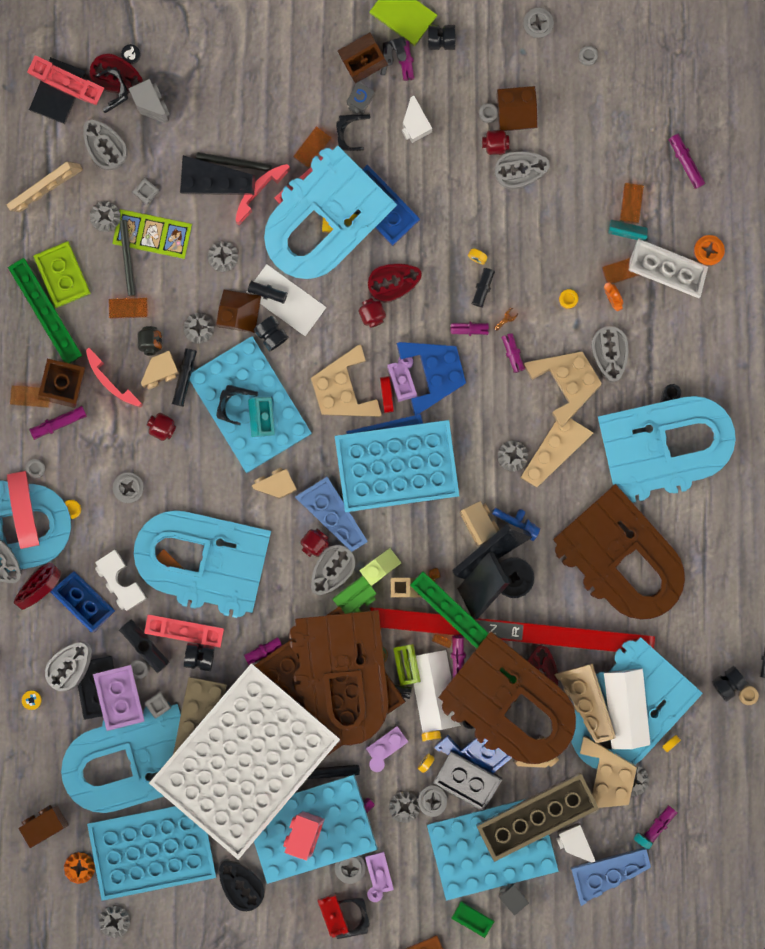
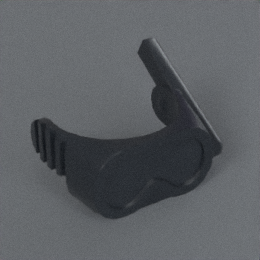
M404 37L382 43L383 55L388 63L387 66L393 64L391 50H395L399 61L406 60L407 55L403 47L406 46ZM387 66L381 69L380 75H386Z
M117 67L107 69V71L104 70V72L101 71V73L99 72L95 75L96 78L107 74L115 75L118 77L121 85L119 97L110 101L108 106L103 108L104 113L128 100L127 95L129 93Z
M370 114L339 116V121L336 122L338 146L343 151L364 150V147H349L344 140V131L347 125L353 121L370 119Z
M227 385L226 389L221 392L216 416L218 419L240 426V422L231 421L226 414L228 400L237 394L257 397L258 392Z
M353 898L338 901L339 904L346 902L355 903L361 911V921L355 929L346 934L337 935V939L367 934L370 923L364 899Z

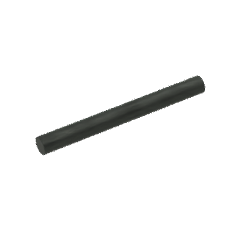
M197 152L196 159L266 172L272 170V165Z
M120 220L128 296H135L127 220Z

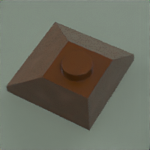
M223 290L216 322L217 327L255 333L253 329L257 325L261 296Z

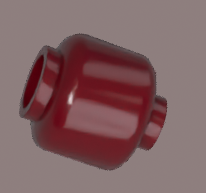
M488 130L486 137H482V148H486L488 155H504L506 150H509V135H506L504 130Z
M372 298L363 301V306L358 310L363 324L370 326V328L383 324L386 313L381 302L373 301Z
M158 413L155 417L151 415L146 424L149 426L148 433L161 441L170 439L176 429L174 419L163 413Z
M310 529L300 541V544L303 546L302 551L309 557L312 555L319 557L329 545L328 537L319 529Z

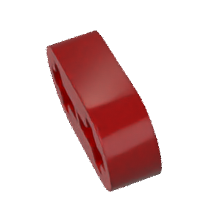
M390 376L380 377L384 413L394 412Z

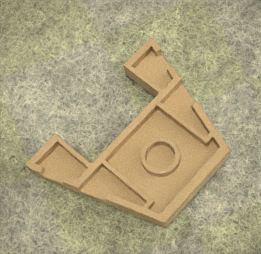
M361 345L356 346L311 377L322 415L382 416L377 399L357 404L347 371L349 366L366 362Z
M583 352L524 363V367L532 380L550 371L569 402L552 412L561 428L566 425L568 420L577 413L580 407L602 385Z
M583 736L580 754L600 759L592 793L598 808L629 805L637 766L616 753L614 754L604 746L595 743L589 737Z

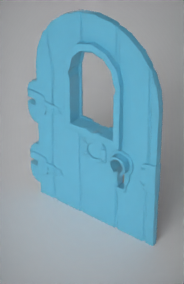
M338 145L333 150L331 148L321 150L319 154L323 159L320 160L318 156L312 159L311 168L313 171L304 180L296 178L289 182V185L294 188L292 191L287 186L283 188V201L270 215L265 227V246L270 259L285 274L295 278H317L330 272L397 206ZM359 209L361 213L352 221V224L350 226L345 225L344 220L349 219ZM315 210L326 219L333 230L312 252L305 256H297L288 246V237Z
M682 397L598 416L613 486L616 484L632 503L636 502L635 495L639 494V501H643L649 497L650 491L665 488L667 492L675 494L678 493L676 486L680 485L682 492L687 491L691 487L692 481L707 478L720 471L730 460L734 451L736 438L731 418L720 405L704 397ZM697 423L706 424L712 429L714 441L709 448L671 457L669 448L666 445V430ZM646 425L653 426L651 432L644 431L635 434L632 432V430L644 428Z
M0 480V539L12 550L21 570L49 563L64 550L69 540L71 517L68 507L53 490L45 486L29 484L32 510L43 512L47 515L50 529L46 535L39 538V546L20 549L19 542L7 544L3 532V517L13 516L8 482Z
M185 511L163 512L150 519L139 531L134 544L135 565L140 576L148 585L160 592L177 596V601L182 606L187 607L188 600H191L190 607L196 609L203 606L205 602L218 605L219 611L225 616L230 615L229 611L231 609L234 610L232 617H242L245 612L253 613L271 531ZM164 538H175L204 545L203 559L200 561L198 572L166 567V565L160 563L155 554L157 543ZM222 539L224 542L237 544L236 549L226 546L219 547L216 545V541Z
M641 637L636 642L629 640L623 643L622 647L626 651L624 653L621 649L616 651L614 656L616 664L609 671L643 669L650 745L635 749H608L634 765L648 754L703 694ZM599 672L596 676L607 708L604 672ZM663 700L666 701V703L659 710H657L656 715H650L651 711L656 710V707ZM575 709L576 729L571 743L583 762L592 768L598 769L599 758L580 754L583 736L589 737L592 741L594 739L583 723L582 716Z
M178 704L170 705L171 708L156 719L146 706L143 710L145 722L106 731L103 720L102 727L87 731L76 738L66 750L61 769L64 787L73 801L82 808L92 812L108 813L164 797L149 784L150 781L145 779V775L147 773L159 772L173 755L181 717ZM126 750L127 757L131 762L132 777L102 786H92L87 783L83 777V769L87 762L101 756Z

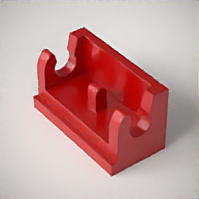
M336 893L318 899L317 901L330 937L334 938L339 934L348 933L349 929Z

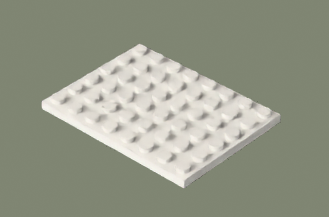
M250 664L149 784L239 860L340 739L253 664Z

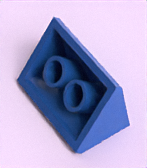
M75 571L50 591L90 632L95 633L115 612Z

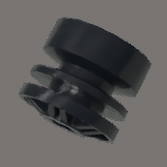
M510 557L500 563L510 583L501 594L509 598L525 596L534 584V572L531 565L519 557ZM513 572H517V576L520 577L515 583L511 582L512 579L509 578V575H512Z

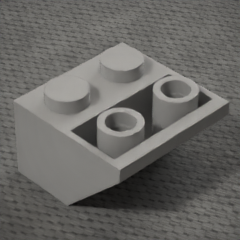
M150 79L129 88L140 114L163 123L169 122L167 116L170 114L164 100L159 101L162 97L156 83L152 84Z

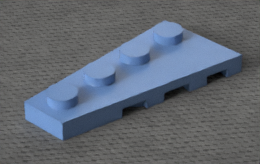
M328 477L295 496L351 552L368 542L350 512H345L344 503Z
M641 848L596 860L592 863L589 862L571 867L580 905L586 904L592 898H597L603 892L615 888L621 882L631 879L651 868L647 849Z

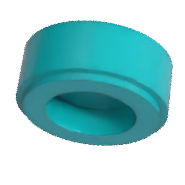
M638 832L634 836V840L646 849H650L653 845L649 839Z

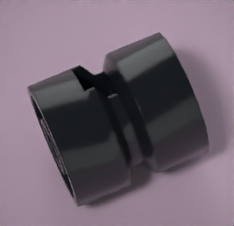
M428 25L429 50H439L441 47L444 50H455V25H444L443 28L439 25Z
M274 316L268 317L253 329L260 339H264L263 344L269 352L279 347L289 338L283 328H278L279 323Z
M187 643L184 667L191 669L199 667L200 670L211 671L215 647L204 645L201 648L199 644ZM199 654H204L203 661L198 660Z
M735 666L725 671V676L720 675L711 681L717 692L726 702L735 696L736 691L741 692L748 687L747 681Z

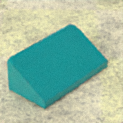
M611 220L608 233L633 240L641 239L645 241L648 236V229Z
M272 397L249 399L251 437L275 435Z

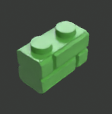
M361 576L332 599L338 607L341 606L345 614L360 612L359 607L364 603L368 606L375 601L374 596L377 593L364 576Z

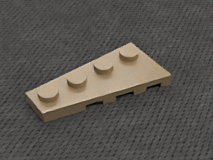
M65 162L6 205L10 211L22 212L28 207V204L41 199L44 194L55 189L60 184L83 171L78 163Z
M571 418L562 428L556 421L520 478L537 488L593 432Z
M593 664L556 673L555 676L561 681L564 691L573 701L577 713L579 712L582 716L583 723L595 743L616 738Z

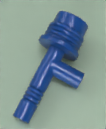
M496 507L492 511V514L528 531L532 536L531 541H534L540 532V528L530 522L529 519L522 523L525 511L522 509L518 510L515 518Z

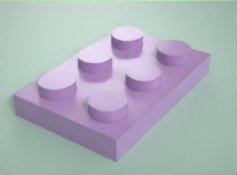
M131 665L93 674L106 731L145 722Z

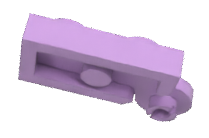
M399 357L398 363L387 365L398 402L417 397L409 371L413 365L412 357L401 360Z
M398 726L366 748L372 757L369 763L372 771H382L385 766L384 759L408 743V740Z
M384 851L365 856L373 885L368 890L367 895L372 902L380 901L383 892L394 890Z

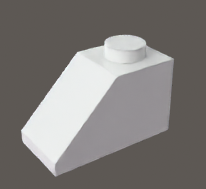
M415 96L410 98L403 121L404 129H402L406 140L410 139L412 143L432 133V127Z
M580 824L557 832L559 837L556 840L560 849L564 848L567 853L591 863L595 862Z

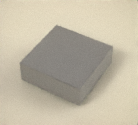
M144 178L135 188L133 194L148 205L160 190Z
M161 692L145 702V705L155 719L171 708Z

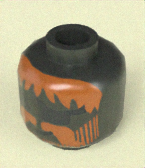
M146 326L138 332V349L147 356H153L162 349V333L157 330V327Z

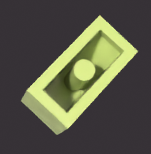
M389 548L362 568L360 572L367 582L373 586L399 566L401 561Z

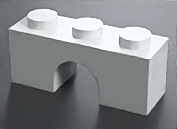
M113 550L95 562L97 573L100 577L104 576L108 582L105 584L111 594L115 593L118 597L116 602L121 610L125 608L126 611H129L147 599L137 582L128 587H124L118 582L119 572L127 566L117 550Z

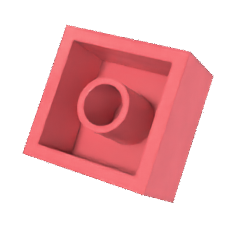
M304 811L293 817L290 824L292 831L289 836H286L283 847H286L284 853L307 861L313 855L325 819Z

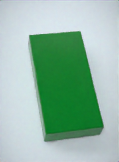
M462 901L451 919L483 938L487 936L495 922Z

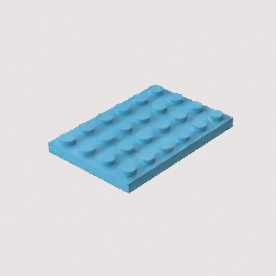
M253 336L191 373L190 382L246 473H249L312 434ZM227 385L256 391L258 392L257 397H272L275 435L251 437L248 400L257 398L256 396L237 394L228 400L226 414L231 421L240 422V426L218 419L216 413L222 390L226 389Z
M449 420L335 436L345 512L459 496Z
M355 775L294 793L254 841L267 884L378 849ZM302 811L325 819L313 855L307 861L284 853L286 847H283L286 836H289L292 831L290 828L292 818Z
M526 799L427 824L446 901L559 872L549 835L495 862L480 835L476 824Z
M176 806L87 824L102 901L217 877L208 833Z

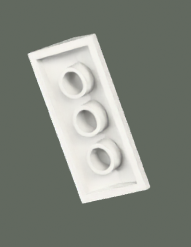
M641 239L637 240L630 258L629 271L694 297H701L708 266Z
M446 650L416 655L421 682L413 684L423 733L461 726L460 723L454 722L451 719V716L455 714L453 711L449 716L444 714L442 710L443 701L438 698L452 681Z
M643 669L604 672L607 709L616 738L611 740V748L635 749L650 745Z

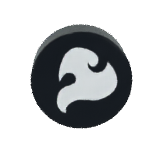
M128 44L123 47L121 56L128 63L135 64L140 60L141 53L137 46Z

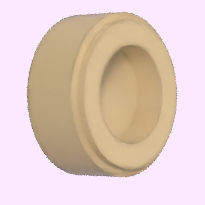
M748 686L739 692L738 697L741 703L753 705L757 702L759 694L754 687Z

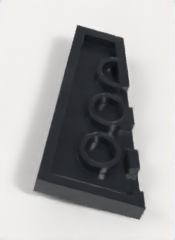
M183 155L181 194L254 195L255 176L253 174Z
M507 523L452 571L456 577L466 579L489 552L494 553L498 560L531 539L532 536L528 531Z

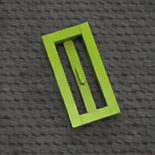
M414 644L393 648L400 686L421 682ZM400 650L403 651L404 665H405V669H406L407 677H408V680H407V681H406V678H405V672H404V667H403V662H402V657H401V652H400Z

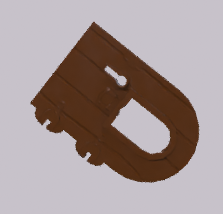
M616 484L553 539L557 544L555 547L557 558L560 559L565 555L567 558L563 559L562 563L568 567L577 566L585 575L583 579L584 588L587 591L592 586L595 588L590 595L597 599L605 598L619 613L630 618L642 620L661 616L672 609L683 592L685 573L680 557ZM619 521H621L628 528V530L633 531L634 536L632 538H628L626 536V532L617 524ZM635 550L644 557L661 578V589L652 596H643L638 593L616 569L624 557Z
M379 610L296 618V626L290 629L289 639L296 638V642H290V647L294 653L299 654L300 668L295 671L293 678L295 682L301 681V684L294 685L297 694L304 697L305 710L340 739L337 743L338 745L351 746L372 738L382 727L388 713V690ZM358 643H361L363 664L358 661ZM341 676H357L360 714L355 722L342 724L336 719L332 708L330 679Z
M493 632L487 635L438 697L443 701L442 710L444 714L449 716L453 711L455 714L451 716V719L458 723L466 720L476 729L475 737L479 743H483L484 739L488 740L484 745L485 748L490 750L499 748L516 761L526 764L549 762L560 756L571 743L576 729V714L568 695ZM503 668L508 673H510V675L516 676V683L513 684L510 681V678L505 676L499 670ZM521 694L551 719L553 730L546 739L536 740L531 738L504 716L511 708L512 703L516 702Z

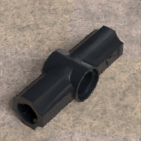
M132 619L119 629L156 673H159L170 663ZM142 641L149 643V649L146 652L140 649Z

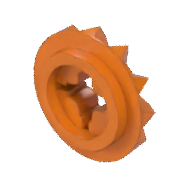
M713 235L701 237L694 246V254L697 261L703 265L712 266L719 263L725 253L722 241ZM712 243L711 247L715 253H711L708 257H706L707 255L704 248H708V246H710V244Z
M610 282L606 283L604 290L609 302L616 311L622 310L623 300L617 287Z
M74 853L66 859L64 865L65 875L71 882L77 884L86 883L94 875L95 863L86 853ZM79 860H81V866L88 868V870H82L78 876L77 870L71 867L77 866Z

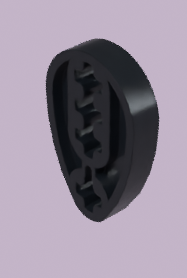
M224 861L219 867V877L227 899L237 910L247 912L256 909L262 903L265 894L262 881L243 865L232 861ZM224 865H226L227 867L231 865L233 867L231 872L235 878H233L229 873H223L225 869L223 867ZM235 881H244L243 887L251 889L250 896L257 897L255 905L253 903L248 904V896L245 895L243 897L241 895L243 890L235 888L237 885Z

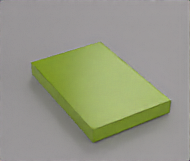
M378 0L369 11L372 16L401 37H404L413 46H416L428 30V25H432L437 18V14L417 0Z
M69 241L33 255L56 309L91 294Z

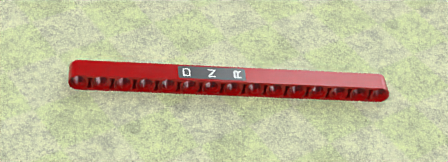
M370 607V611L379 610L381 628L462 635L440 614ZM481 618L475 619L487 632H493L501 640L613 652L621 649L624 653L626 651L622 647L624 642L629 640L636 642L641 637L653 649L655 646V636Z

